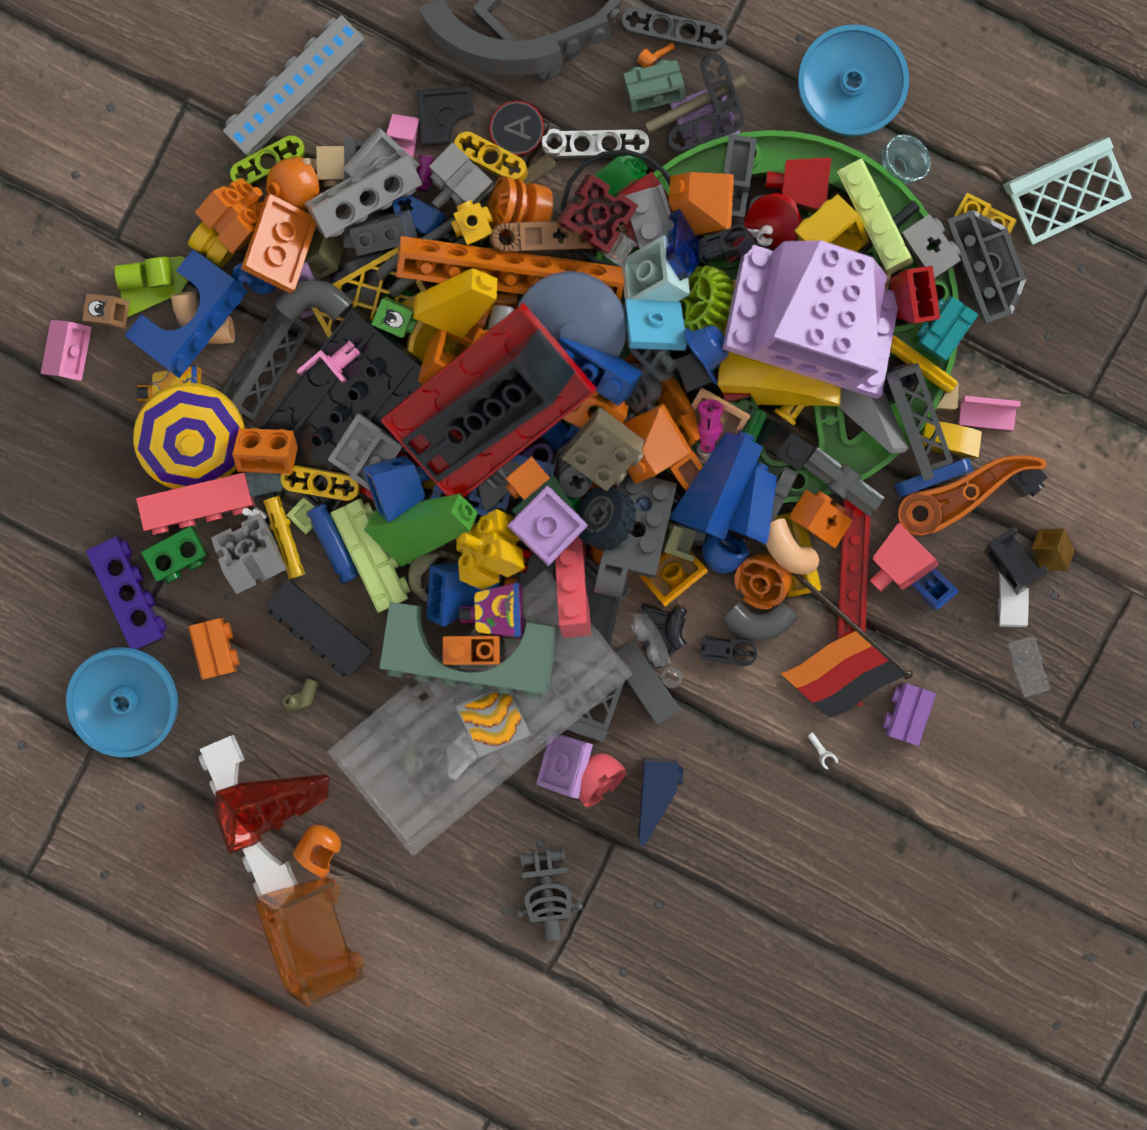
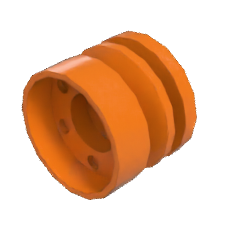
M507 176L498 178L491 190L487 203V208L493 219V222L489 223L491 230L502 223L550 221L553 210V194L551 189L531 182L525 185L524 181ZM501 230L499 233L507 237L511 236L507 230Z

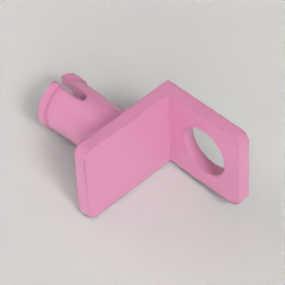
M349 340L332 356H327L320 350L296 372L299 375H303L318 361L323 359L339 380L345 383L347 379L343 376L342 369L361 353L357 348H354L355 346Z

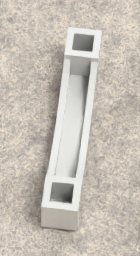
M229 736L201 748L200 752L202 755L198 756L204 771L209 770L212 780L209 781L210 787L215 796H220L223 806L220 807L222 815L226 822H231L234 829L231 832L234 843L237 847L241 846L245 854L242 857L247 872L252 871L256 882L253 883L257 896L259 898L263 897L266 903L296 890L299 885L289 862L282 863L269 853L257 839L246 820L238 790L239 763L245 759L235 736Z

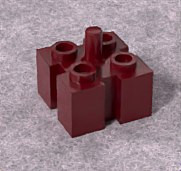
M589 174L584 177L574 193L579 198L577 203L567 204L556 223L573 235H581L583 232L587 235L584 240L585 243L602 254L609 253L620 236V233L615 231L618 224L626 225L639 205L621 193L611 196L607 193L611 186L593 174Z

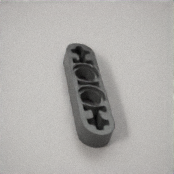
M638 7L628 8L622 15V27L631 35L710 52L720 51L725 46L727 40L725 29L717 24ZM633 14H636L639 21L646 22V16L651 17L648 31L644 30L645 24L637 23L635 27H631L630 22L626 19H630ZM655 21H666L669 26L668 30L663 34L656 33L653 29ZM689 25L694 28L695 36L692 39L686 40L681 37L680 29L683 26ZM700 28L705 29L703 35L707 36L717 32L718 38H721L722 41H717L716 45L710 44L711 39L702 37V43L697 42Z

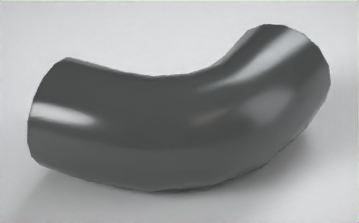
M308 280L298 282L295 291L292 293L285 291L275 301V305L283 315L292 321H296L304 311L312 307L321 309L335 321L353 301L331 283Z
M738 601L722 618L721 622L740 637L761 642L777 638L788 630L798 617L783 602L773 606L765 613L756 614Z

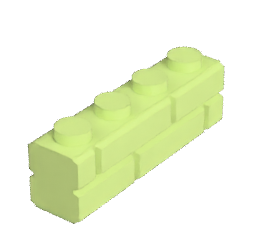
M859 159L838 170L837 173L888 275L912 264V257L863 159Z
M358 499L330 514L377 612L381 613L389 609L390 602L402 603L408 600L407 593L411 592L406 578H399L395 568L399 567V564L364 531L373 509L369 502L364 504L362 499Z

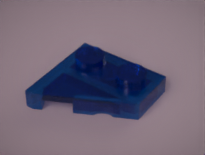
M678 209L669 214V219L674 223V228L668 231L666 259L681 281L688 278L701 261L698 259V241L700 239L696 237L683 213Z

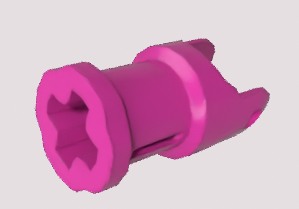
M705 400L698 405V412L701 414V421L698 423L701 449L707 453L714 450L715 442L721 436L723 429L720 415H722L724 407L717 400Z

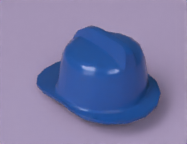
M706 326L694 332L688 328L684 329V335L690 348L703 363L713 382L718 385V376L715 368L729 353V351L722 349L725 336L716 326Z

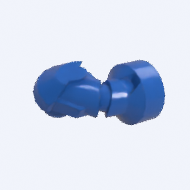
M244 261L233 268V279L241 286H243V282H247V286L257 294H268L276 288V286L242 270L241 267Z

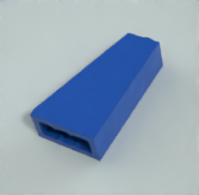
M739 431L737 435L726 432L669 519L687 528L725 540L763 448L761 445L753 442L755 437Z

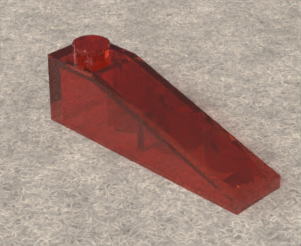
M327 774L245 782L216 791L214 813L227 851L233 853L257 844L262 840L261 835L273 828L276 831L284 827L283 822L295 814L301 816L328 799L330 777Z

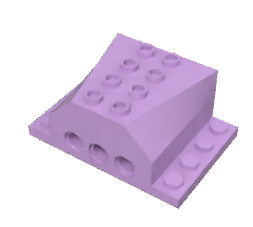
M821 240L784 241L774 251L753 245L748 253L741 256L722 349L878 399L882 396L898 310L894 292L885 289L887 276L872 257Z

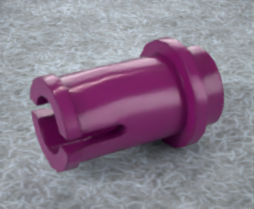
M418 155V163L420 165L416 171L422 185L416 187L417 191L428 192L429 188L433 185L430 182L432 171L429 166L436 159L431 156Z

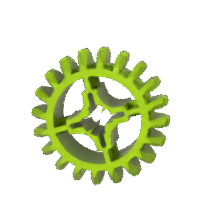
M697 266L695 270L688 271L690 295L678 301L681 302L684 327L694 332L706 326H716L719 330L723 331V324L728 322L735 289L733 287V280L724 271L713 266Z

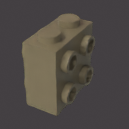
M599 407L567 443L562 459L608 491L613 484L618 485L621 483L630 465L636 466L644 455L642 452L644 440Z

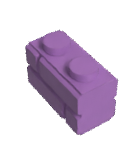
M903 682L900 687L896 686L891 697V702L895 703L892 713H886L882 728L886 729L885 735L919 746L936 693Z

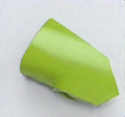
M183 256L150 258L144 260V262L115 266V278L117 287L121 290V299L130 301L127 318L170 299L172 294L183 291L188 281L176 271L185 260Z

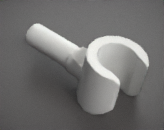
M764 225L760 230L748 229L760 245L769 246L772 243L773 239L765 238L762 233L772 234L773 229L771 226Z
M257 507L253 511L247 508L243 509V514L248 516V519L260 513L264 520L269 517L268 514Z
M814 733L807 736L820 755L819 762L825 769L829 770L824 763L825 758L831 756L836 764L838 763L837 757L832 752L826 751Z

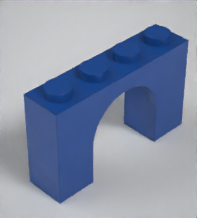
M194 249L176 270L199 291L200 303L194 317L179 329L163 330L141 314L124 335L178 378L189 368L190 364L248 292L235 279Z

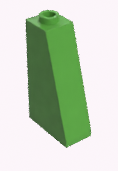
M460 494L420 501L390 522L386 521L375 510L372 512L364 531L402 567L417 557L423 556L456 539L462 533L469 532L478 512Z

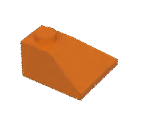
M688 172L670 176L669 205L687 236L696 237L713 234L731 228L734 175Z
M664 404L623 422V425L644 440L642 448L644 455L636 466L630 465L627 468L635 484L659 474L691 452L689 445Z

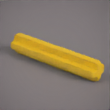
M893 335L890 348L892 354L906 364L919 363L922 375L946 393H951L958 383L956 379Z

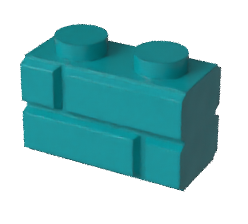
M952 296L947 298L946 301L940 299L938 302L940 319L932 320L930 324L925 321L916 334L920 338L916 345L942 363L948 360L978 316L976 312Z

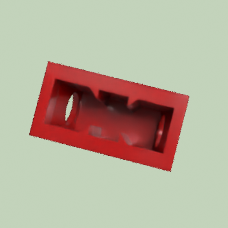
M832 158L786 160L783 173L767 171L765 188L781 190L780 194L791 198L796 203L798 209L815 214L822 204L827 201Z
M933 266L904 270L890 279L891 291L894 292L898 307L896 318L910 323L940 319Z

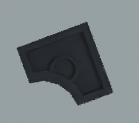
M472 86L417 90L422 147L450 144L451 132L455 125L463 118L474 115Z

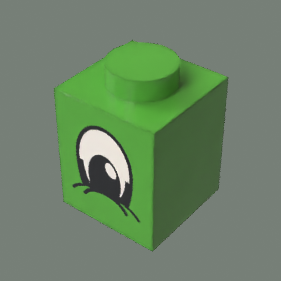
M385 297L380 302L372 325L403 338L408 333L412 334L418 320L413 318L414 308Z

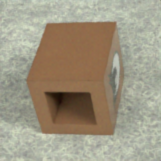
M87 293L83 306L82 321L100 326L126 328L130 301L114 296Z

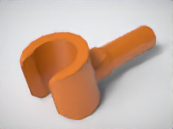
M670 43L654 54L646 48L638 56L637 62L643 68L653 66L657 59L675 49V45Z

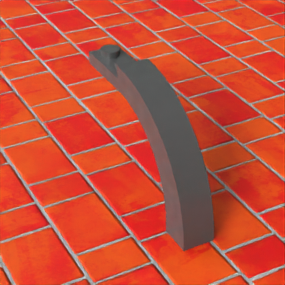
M435 0L418 7L425 29L445 53L466 66L498 75H531L563 67L562 56L574 54L584 47L601 43L606 38L611 37L609 21L604 12L543 37L510 41L488 37L470 29L452 13L445 0Z

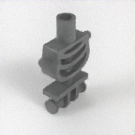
M631 348L630 352L641 363L631 362L629 364L643 373L632 394L625 400L626 405L629 406L627 416L632 409L638 413L654 408L652 405L661 395L659 381L671 379L673 375L670 372L675 370L679 364L677 360L670 356L669 350Z
M548 848L544 855H538V850H534L532 854L523 855V853H520L522 868L533 864L536 867L535 870L522 871V878L539 876L541 883L533 886L526 892L524 899L526 909L517 910L516 915L522 918L528 914L532 923L543 921L545 941L560 940L562 938L559 919L569 918L571 916V909L581 910L583 908L581 902L571 903V891L566 885L551 882L552 877L550 875L567 873V865L552 866V862H566L564 848L550 851V848ZM547 860L548 868L540 869L539 861ZM552 889H560L566 894V897L554 895ZM541 890L542 895L530 902L531 895ZM553 901L565 903L566 907L561 905H554L555 902ZM543 902V907L533 911L532 908L535 905Z

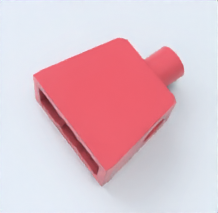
M898 523L873 556V561L880 570L870 579V582L880 592L892 581L903 590L935 569L939 564Z

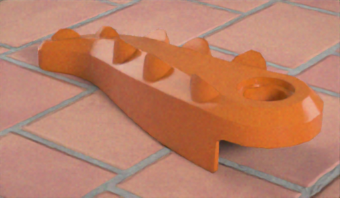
M1004 456L982 465L957 481L933 489L911 493L903 499L899 506L898 517L900 524L913 535L934 534L966 516L1016 473L1024 470H1042L1046 468L1047 463L1044 459L1036 456ZM921 505L927 508L929 513L927 519L917 521L913 517L912 511L916 506Z

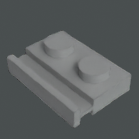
M662 184L626 195L627 198L639 205L630 218L639 249L663 235L670 240H677L679 238Z

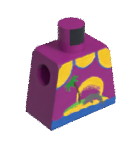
M519 583L476 592L474 595L475 606L459 608L460 623H475L476 633L481 636H500V638L522 640L523 588Z

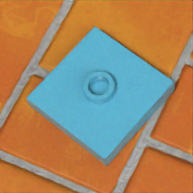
M625 299L624 312L629 348L686 349L687 340L684 335L685 327L681 302Z

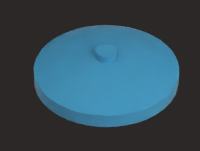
M844 25L831 29L819 36L806 51L798 72V92L802 105L808 115L825 130L846 137L869 135L888 125L902 108L909 88V71L899 47L881 31L863 25Z
M116 647L97 652L78 667L68 685L66 708L73 729L91 748L109 756L134 757L154 749L168 735L177 717L178 695L172 677L159 661L140 650Z

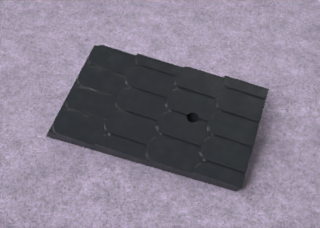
M356 306L349 311L320 349L327 356H332L347 341L350 340L353 343L354 348H357L361 354L342 369V374L347 381L342 383L324 360L321 359L307 372L297 378L258 428L267 430L284 429L294 432L298 446L294 465L348 474L328 461V458L356 415L360 413L394 438L393 434L381 422V419L422 385V383L418 382L422 361L409 352L407 348L390 334H387L385 330L372 325L373 320ZM295 471L293 474L288 475V479L292 480V485L299 481L307 482L308 477H297ZM317 475L314 479V486L318 490L324 491L328 487V481L324 476ZM347 480L345 484H335L332 493H335L334 489L338 487L344 488L348 495L354 487L350 486V481ZM299 493L315 507L323 503L326 504V509L329 513L335 511L343 502V500Z

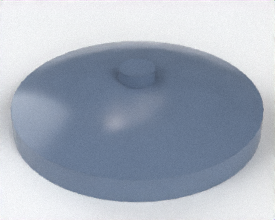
M557 272L538 280L523 295L519 305L524 302L531 310V313L536 316L557 342L560 337L619 357L627 332L625 312L616 294L601 280L582 272Z

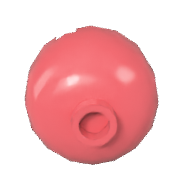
M598 753L590 756L582 776L579 800L587 808L599 803L604 799L602 796L609 789L613 792L623 781L627 774L626 769L619 761L608 754Z

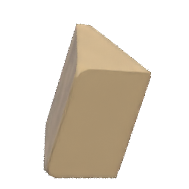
M957 383L951 393L944 391L935 411H954L958 408L959 383Z

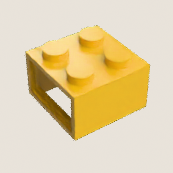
M838 194L831 200L824 202L815 214L810 218L804 219L795 230L799 241L821 240L854 252L859 251L869 242L859 214Z

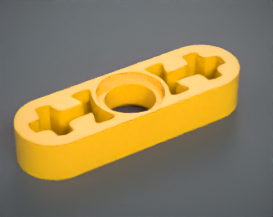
M462 132L456 137L454 144L474 165L499 178L507 176L522 181L526 179L528 170L522 158L472 132ZM471 140L473 147L479 150L478 156L476 151L471 148H467L464 151L462 144H468ZM493 151L499 155L498 160L494 164H486L484 162V156L488 152ZM504 159L506 164L512 168L518 165L520 172H514L511 175L509 169L503 166Z
M294 465L292 474L295 471L296 476L299 478L308 477L307 482L299 481L292 485V480L288 479V475L291 474H281L280 476L282 486L292 492L345 501L354 499L361 492V484L345 473ZM317 475H322L327 479L328 487L326 490L321 491L314 486V479ZM347 480L350 481V486L354 487V490L350 491L348 495L344 488L338 487L334 489L335 493H332L335 484L342 485L347 483Z

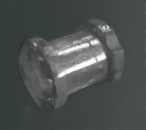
M617 230L620 236L610 252L603 255L624 268L626 257L633 247L636 248L638 246V243Z

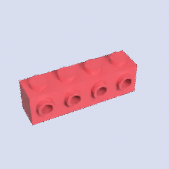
M246 473L136 498L143 530L147 532L152 531V535L167 533L170 526L179 525V529L195 526L196 520L206 518L207 523L223 519L222 514L233 512V516L243 515L244 508L249 509L255 506L249 477Z

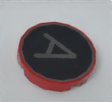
M517 100L507 102L497 108L491 117L489 129L493 143L518 157L530 154L542 141L544 135L542 116L534 106L527 102Z

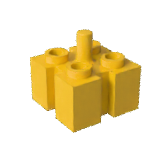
M495 509L482 516L478 525L473 523L469 532H464L456 538L457 551L463 553L458 560L461 581L478 589L485 590L499 582V575L509 577L524 569L523 551L516 546V542L520 539L507 527L515 519L514 517Z

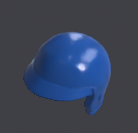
M727 532L725 540L708 535L703 542L701 550L704 563L711 570L720 574L731 573L737 570L750 555V551L747 549L743 539L738 541L729 532Z

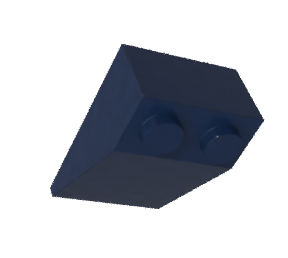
M643 757L638 831L639 845H646L676 794L677 785L683 784V768L679 766L677 760Z

